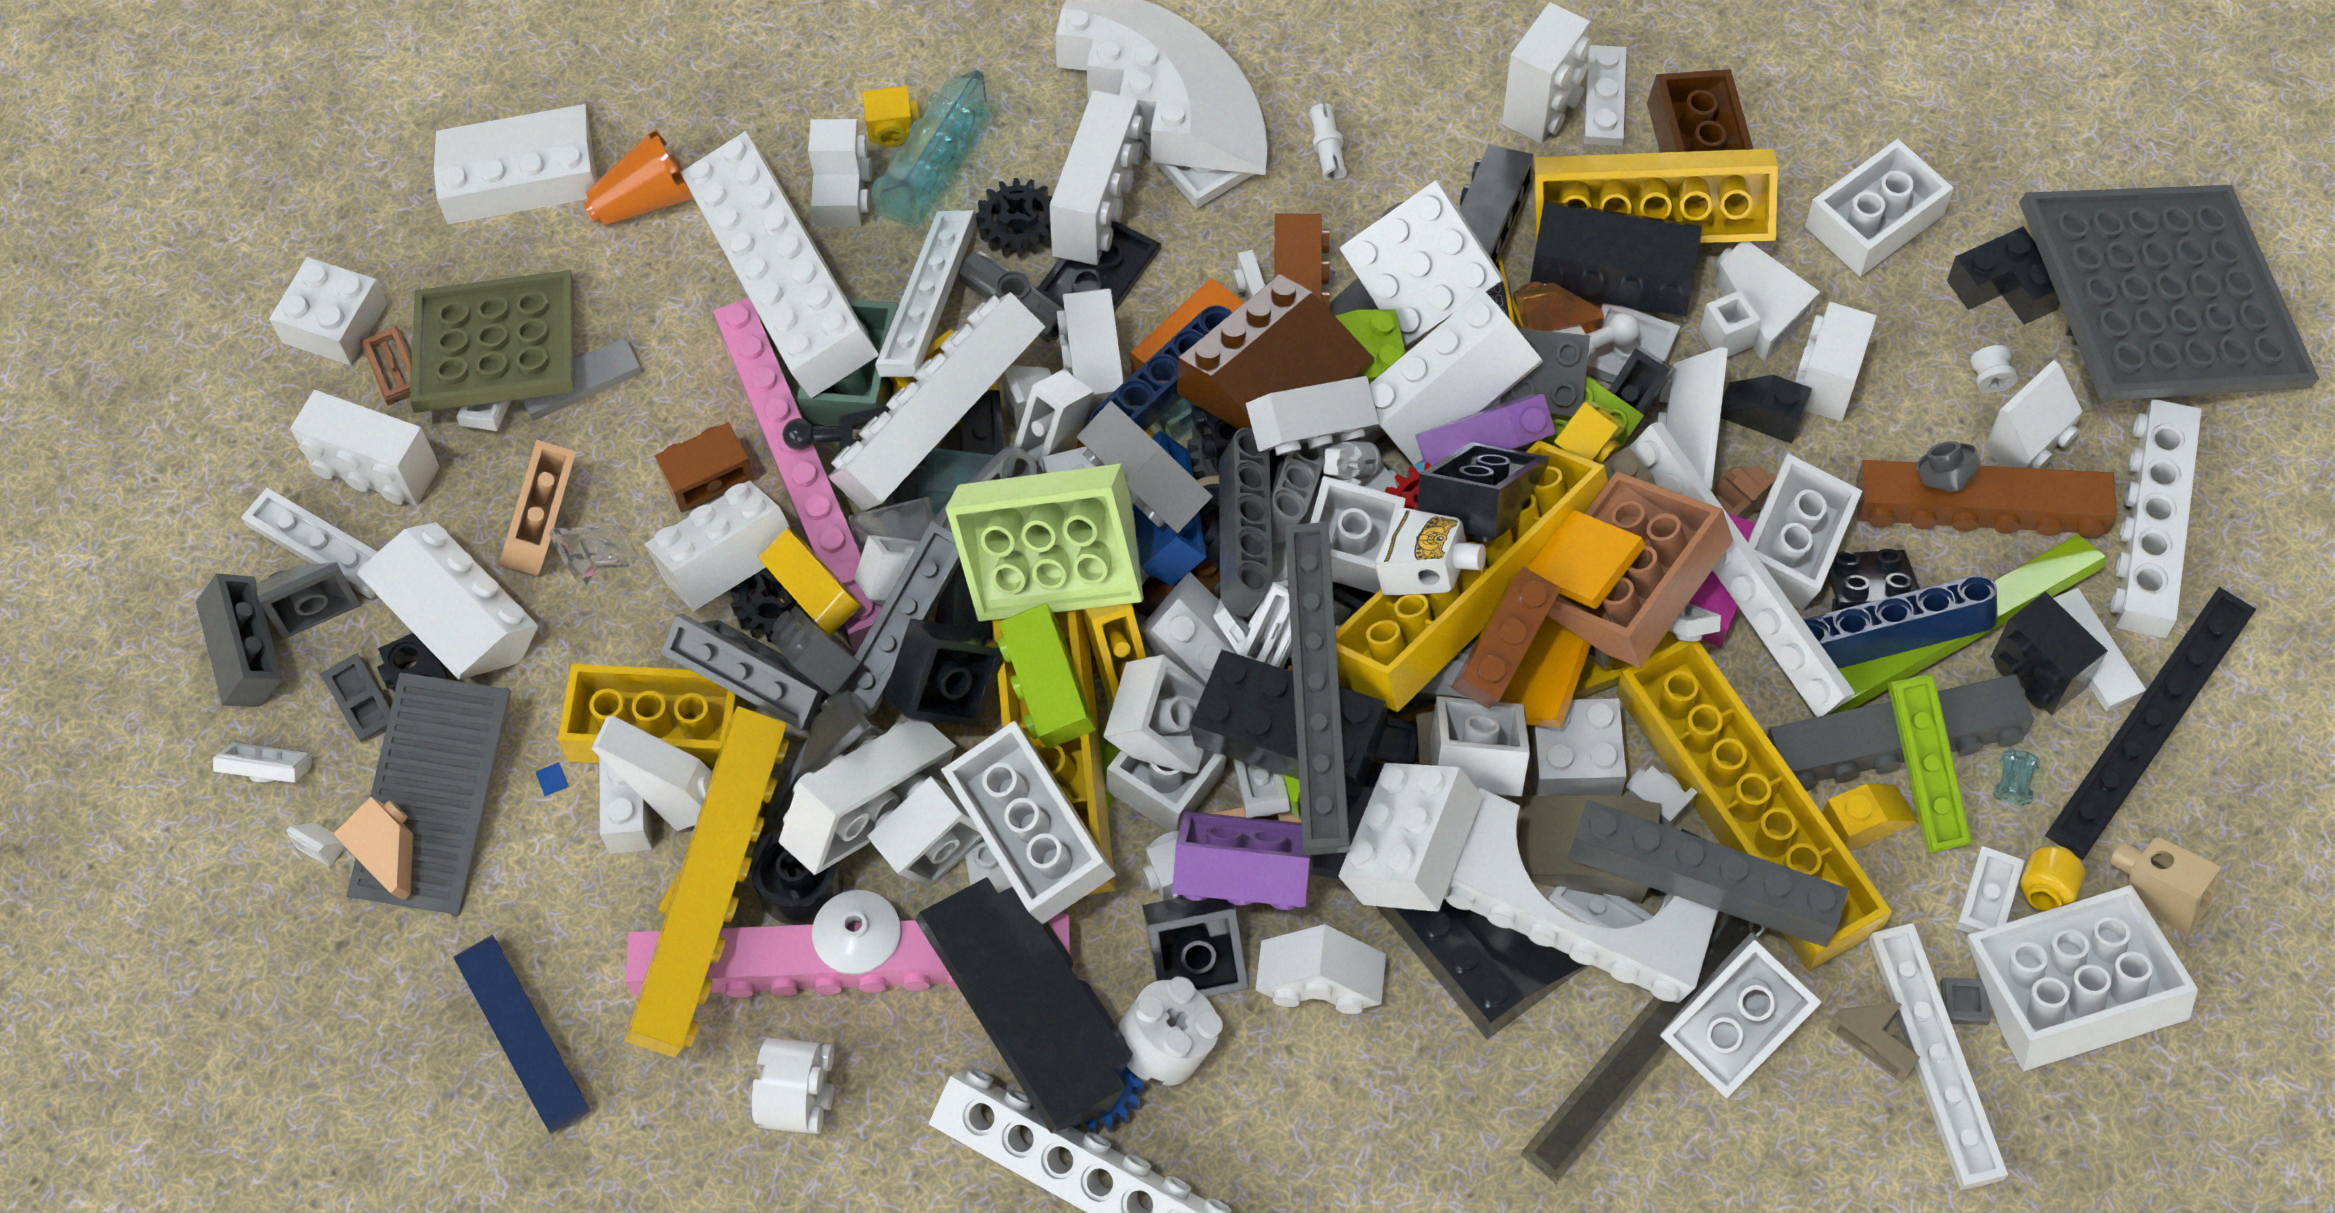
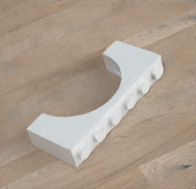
M1482 788L1478 789L1483 799L1444 896L1450 905L1462 910L1469 909L1485 916L1492 924L1498 927L1514 929L1527 935L1532 942L1538 945L1554 947L1569 954L1574 961L1580 964L1594 965L1609 972L1614 979L1620 982L1634 983L1651 991L1652 995L1660 1000L1679 1003L1696 988L1718 910L1666 893L1654 917L1630 927H1596L1567 916L1555 908L1537 890L1523 866L1516 838L1517 816L1520 805Z

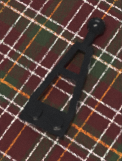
M987 390L959 420L961 457L929 452L918 465L959 473H979L1003 450L1000 390ZM885 406L842 415L838 419V426H812L805 419L795 418L784 426L782 432L783 440L789 448L796 451L809 448L813 442H839L841 452L845 447H851L856 441H862L853 439V428L864 426L875 416L878 418L884 411L888 413L891 409Z

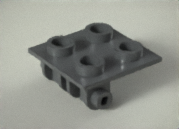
M1517 328L1543 360V363L1504 394L1500 399V404L1526 395L1544 394L1550 414L1574 416L1582 406L1584 399L1590 335Z

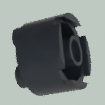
M782 830L775 834L771 832L759 841L751 855V878L760 903L770 916L782 923L812 925L822 906L843 891L844 878L839 861L814 875L778 842Z

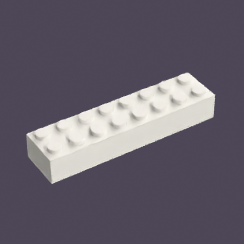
M746 131L680 172L788 369L810 398L815 397L879 356L771 168Z

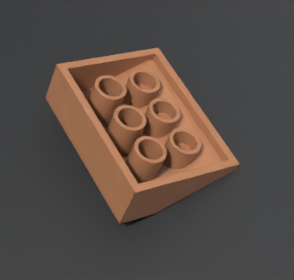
M1616 471L1584 514L1642 537L1646 547L1597 609L1558 594L1547 615L1603 653L1641 668L1729 548L1733 538L1722 508Z

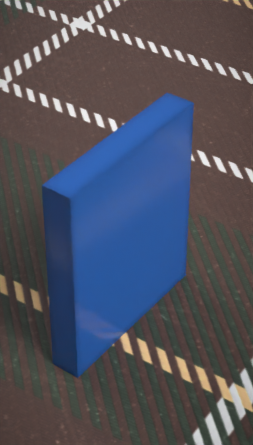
M559 762L535 772L544 796L569 787Z

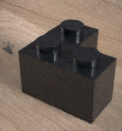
M2023 226L1955 256L1947 278L1948 284L1968 310L2003 296L2023 325L2058 310L2060 305L2037 245Z

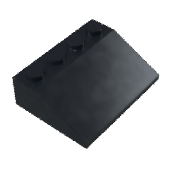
M1445 898L1439 911L1376 906L1487 1040L1588 966L1574 961L1569 954L1554 947L1538 945L1532 942L1527 935L1514 929L1498 927L1492 924L1487 917L1474 911L1453 907Z

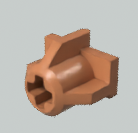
M1732 467L1717 481L1715 497L1727 513L1747 519L1763 507L1776 477L1772 473L1769 475L1761 467Z

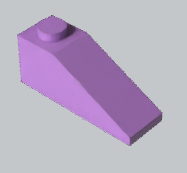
M1535 394L1511 400L1415 434L1424 465L1430 462L1431 466L1470 442L1513 449L1556 434L1544 394Z

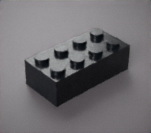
M1221 649L1189 723L1194 746L1299 780L1293 672ZM1339 686L1346 795L1358 799L1388 725L1386 701Z

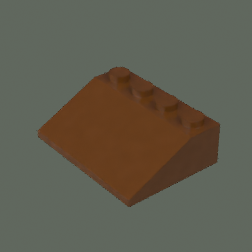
M1279 274L1178 357L1177 394L1237 429L1252 428L1246 403L1270 393L1357 378L1374 364V357L1312 291Z

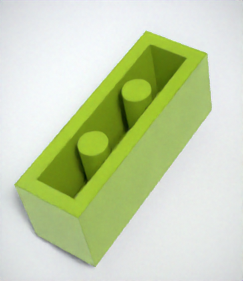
M1045 602L999 621L1003 637L997 639L998 645L1007 663L1012 661L1016 675L1011 676L1010 679L1020 701L1025 699L1029 713L1024 715V721L1033 739L1039 738L1048 749L1096 731V725L1058 618L1049 605Z

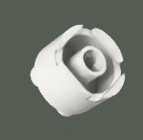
M1177 976L1172 980L1153 982L1141 991L1119 1022L1118 1029L1133 1052L1127 1067L1136 1076L1146 1081L1154 1078L1164 1081L1162 1085L1166 1086L1180 1084L1192 1076L1212 1050L1223 1024L1210 1002L1194 988L1190 980Z
M765 1039L757 1060V1064L764 1065L760 1079H754L752 1089V1116L754 1124H759L758 1128L820 1134L823 1125V1110H831L834 1096V1084L827 1083V1073L831 1071L834 1060V1046L821 1042Z

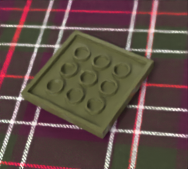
M571 270L415 290L410 404L414 413L575 392L574 280Z

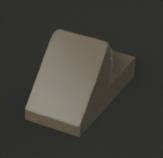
M1889 1003L1838 1009L1827 1029L1903 1084L1913 1071L1920 1056L1914 1053L1913 1047L1905 1039L1897 1035H1889L1884 1031L1894 1019L1902 1004Z

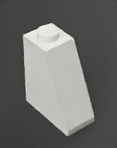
M1749 241L1740 242L1734 249L1727 248L1719 257L1716 263L1718 272L1715 284L1723 297L1742 290L1761 319L1753 348L1757 355L1766 361L1815 312L1820 291Z

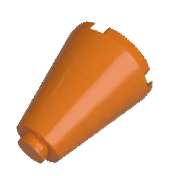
M657 129L648 133L585 192L588 200L584 201L583 205L594 222L601 220L606 226L694 198L680 173L683 171L675 155H672L669 150H665L664 147L668 144Z

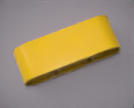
M789 527L757 556L811 618L831 636L862 606L812 549Z

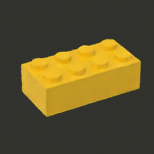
M571 663L557 741L568 762L599 763V756L591 748L606 717L613 715L700 759L709 769H714L729 721L737 706L745 708L746 699L690 669Z

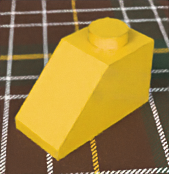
M1866 783L1828 799L1822 812L1849 852L1918 823L1897 785Z

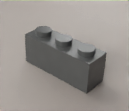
M216 573L197 599L196 606L221 703L226 706L259 707L266 702L283 678L265 612L257 597L255 576Z
M797 605L791 612L785 611L781 614L772 627L774 633L770 636V639L788 661L832 697L860 664L834 635H829Z

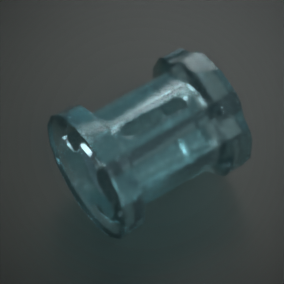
M2013 749L2002 752L2000 764L2003 766L2000 783L1994 787V797L2000 801L2018 806L2031 804L2034 797L2031 784L2033 774L2040 767L2039 758L2023 750Z

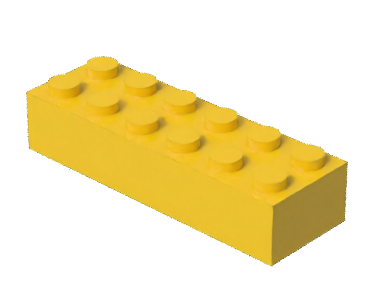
M1750 149L1535 157L1536 243L1544 200L1702 225L1700 243L1776 241L1778 164L1775 150Z

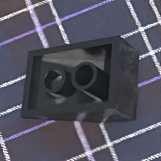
M1470 442L1420 473L1417 511L1458 518L1463 524L1464 533L1471 534L1470 537L1472 539L1483 542L1494 541L1515 524L1547 468L1549 457Z

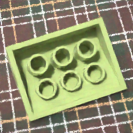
M1122 463L957 485L945 509L978 621L1009 618L1045 602L1053 612L1142 602L1143 591L1132 501Z

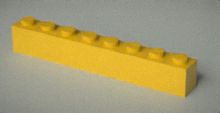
M737 706L733 713L624 1042L674 1058L677 1057L683 1046L689 1048L692 1046L699 1026V1022L692 1020L697 1004L704 1006L713 980L706 978L710 962L718 963L726 941L725 938L719 937L723 922L730 923L737 908L739 898L732 896L736 881L743 883L746 878L752 858L745 856L749 841L756 843L764 823V818L758 816L762 801L769 803L777 779L770 775L774 763H782L788 748L789 740L783 738L787 723Z

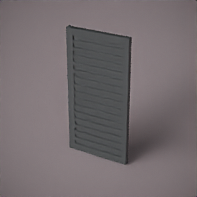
M399 673L370 797L383 804L389 800L392 801L408 817L403 824L413 833L411 894L405 900L391 894L355 858L346 897L448 913L454 917L460 915L512 693L508 687L499 688Z

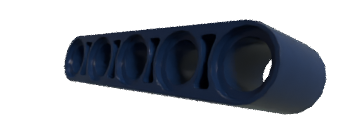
M1213 305L1201 311L1097 406L1090 415L1089 423L1112 401L1143 431H1146L1182 398V396L1177 394L1178 357L1232 314L1231 310L1224 306Z
M1970 576L1806 618L1803 621L1836 667L1840 669L1992 629L1998 620L1997 586L1988 577Z
M493 934L453 956L549 1133L553 1134L589 1113L591 1110L588 1104H586L577 1084L562 1061V1057L542 1025V1021L525 994L522 985Z

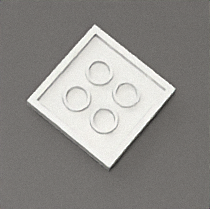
M1435 180L1340 247L1341 252L1379 309L1396 310L1404 347L1412 344L1444 322L1482 289L1488 292L1504 281L1503 276L1440 180Z

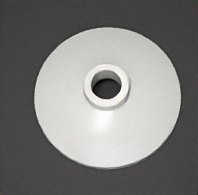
M866 890L847 891L831 898L817 913L812 927L813 945L820 959L831 969L850 975L869 973L884 965L895 953L901 936L899 917L891 903L884 897ZM853 921L862 922V927L854 932L847 930V925Z

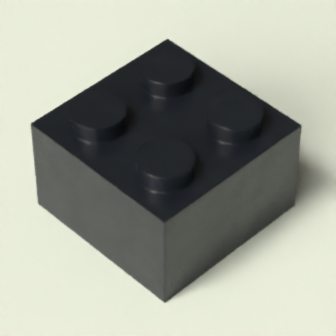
M2044 591L2008 620L1991 658L1994 660L1997 670L2004 677L2017 674L2021 687L2025 690V695L2030 703L2037 708H2044L2052 716L2088 688L2108 650Z
M910 618L884 698L906 718L979 727L1003 660L998 642L982 629Z

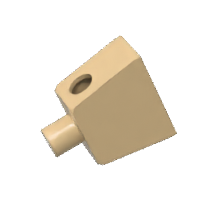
M2154 838L2144 852L2123 841L2110 860V864L2130 875L2128 886H2133L2147 910L2187 938L2210 909L2222 869L2221 866L2162 838Z

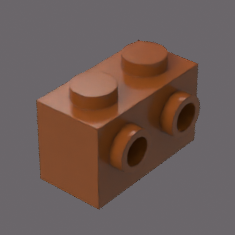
M729 422L718 427H710L700 435L683 443L672 444L663 452L655 455L661 475L680 512H684L719 496L734 485L755 479L749 458Z

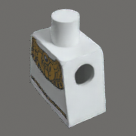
M1398 508L1375 561L1382 594L1447 593L1453 590L1461 569H1483L1486 551L1483 544L1466 542L1463 524L1458 518Z

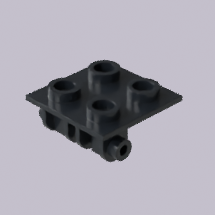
M1882 549L1880 551L1867 552L1841 551L1836 553L1828 571V576L1837 598L1832 599V612L1920 589L1905 549Z

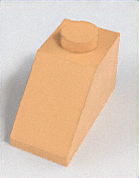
M370 797L333 835L391 894L405 900L411 894L413 833L403 824L408 817L392 801L389 800L383 804Z

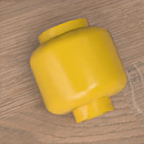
M2060 846L2041 847L2031 854L2020 879L2021 891L2030 905L2043 912L2074 903L2085 880V867L2080 859L2067 848Z

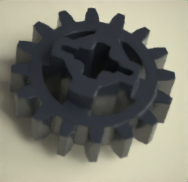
M1014 178L1013 186L1008 187L1003 181H1000L999 191L995 192L994 190L987 189V200L978 201L979 212L976 213L977 227H979L981 240L988 239L989 249L993 250L1001 246L1003 256H1007L1010 250H1016V254L1020 258L1023 256L1025 249H1030L1035 255L1038 253L1037 245L1039 243L1045 246L1051 244L1050 202L1053 195L1048 196L1047 186L1044 185L1035 189L1034 180L1032 179L1026 185H1020L1019 179ZM1040 211L1043 213L1042 221L1038 220ZM995 214L998 215L996 224L993 222Z
M765 567L739 583V587L731 588L730 593L734 602L730 604L734 616H737L741 629L749 627L751 636L755 639L762 632H765L767 641L773 642L770 636L774 633L772 631L774 623L785 611L791 612L793 610L796 600ZM799 604L798 607L802 609L805 613H807Z

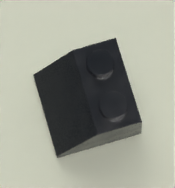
M1181 897L1142 905L1156 981L1172 980L1177 976L1184 977L1190 980L1194 988L1205 997L1248 989L1234 904L1229 903L1227 899L1208 898L1202 901H1193Z

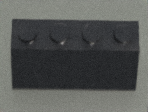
M1544 200L1528 291L1687 316L1702 225Z

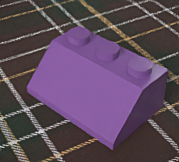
M1184 811L1175 848L1172 894L1183 895L1184 898L1193 901H1202L1208 898L1227 899L1229 903L1235 905H1249L1252 902L1267 903L1281 910L1306 907L1311 855H1304L1302 823Z

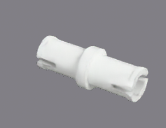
M1318 104L1310 109L1309 114L1315 133L1313 148L1319 153L1322 177L1326 181L1331 180L1330 172L1333 171L1334 179H1342L1347 175L1341 150L1344 144L1343 136L1337 131L1333 106L1326 104V113L1324 114L1323 105Z

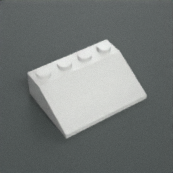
M586 104L436 131L433 168L436 196L447 225L588 199L585 192L597 182Z
M2132 885L1967 935L1969 948L1987 991L2002 1035L2023 1072L2190 1020L2198 988Z

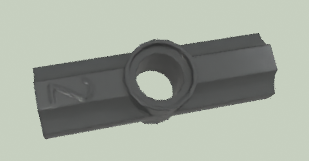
M982 251L978 253L972 252L964 260V264L959 271V279L988 300L993 295L1000 299L1010 292L1013 295H1019L1016 298L1045 326L1038 336L1047 342L1051 340L1056 341L1059 338L1057 311L1064 309L1034 289L1030 284L1029 278L1024 273L1007 270Z

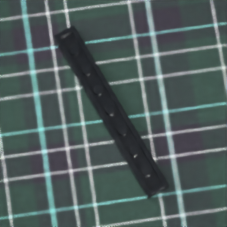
M2218 587L2047 831L2045 837L2059 846L2069 849L2075 856L2084 860L2250 620L2256 608Z

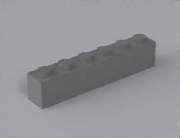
M2017 674L1938 691L1951 752L1958 751L1959 755L1973 754L1981 750L1984 745L1999 742V745L2003 747L2014 745L2024 739L2034 721ZM1891 701L1770 727L1767 734L1771 743L1805 790L1815 787L1818 781L1834 778L1836 782H1846L1856 778L1863 771L1875 769L1877 773H1887L1900 767L1901 763H1905Z
M1591 800L1586 802L1567 858L1823 947H1827L1838 928L1849 888Z

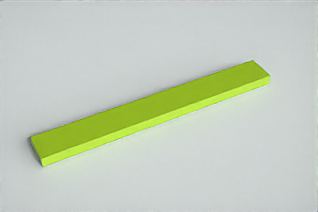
M2078 534L1994 581L1997 586L1998 620L1992 629L1838 669L1855 694L1831 714L1858 707L1888 690L1887 683L1907 679L2002 626L2044 591L2053 597L2105 568L2106 556Z

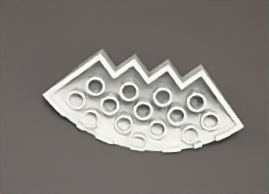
M1146 0L1065 1L1061 9L1055 34L1057 67L1087 71L1088 99H1090L1093 90L1138 99V115L1143 116L1142 132L1151 134V162L1259 175L1266 174L1267 135L1260 103L1250 82L1238 64L1216 41L1183 17Z

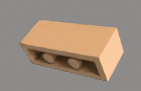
M536 439L498 565L539 576L576 451Z

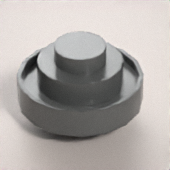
M1948 441L1930 448L1927 454L1922 456L1917 462L1916 469L1920 481L1924 485L1943 489L1946 492H1953L1967 485V481L1980 468L1981 461L1978 451L1973 445Z

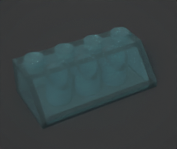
M975 70L946 80L938 93L935 92L930 97L926 112L920 121L916 120L913 123L907 141L901 149H896L892 155L889 168L883 177H878L873 184L871 197L874 201L876 214L917 230L989 119L983 72Z

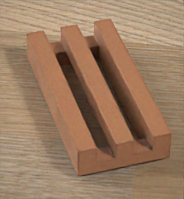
M398 326L360 340L387 406L394 404V400L402 398V400L409 398L411 382L404 384L387 343V340L394 338L411 378L412 359ZM374 345H380L397 388L389 389L372 349Z

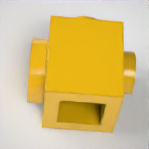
M890 86L883 89L862 91L869 143L876 142L883 147H896L903 144L907 138L914 137L913 124L920 123L918 102L917 100L910 101L907 86Z

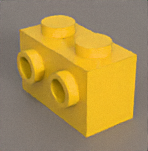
M1584 402L1554 442L1565 451L1602 464L1606 458L1619 450L1621 444L1616 440L1627 426L1597 403Z

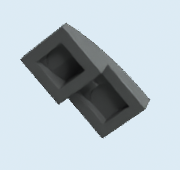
M358 653L320 673L360 742L387 728L391 708Z

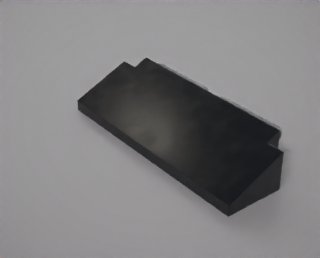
M988 877L920 911L915 921L1050 1133L1052 1134L1108 1114L1125 1089L1118 1075L1122 1074L1128 1065L1133 1052L1128 1047L1124 1036L1090 985L1083 980H1078L1071 970L1074 964L1073 959L1049 923L1041 924L1028 912L1013 886L998 893Z

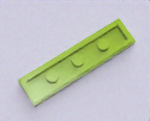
M1934 674L1887 683L1923 843L1927 853L1972 844Z

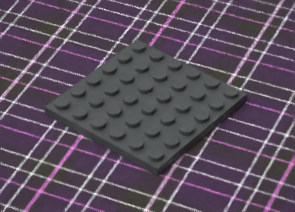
M2232 185L2026 192L2019 201L2100 401L2311 388L2319 380V376Z

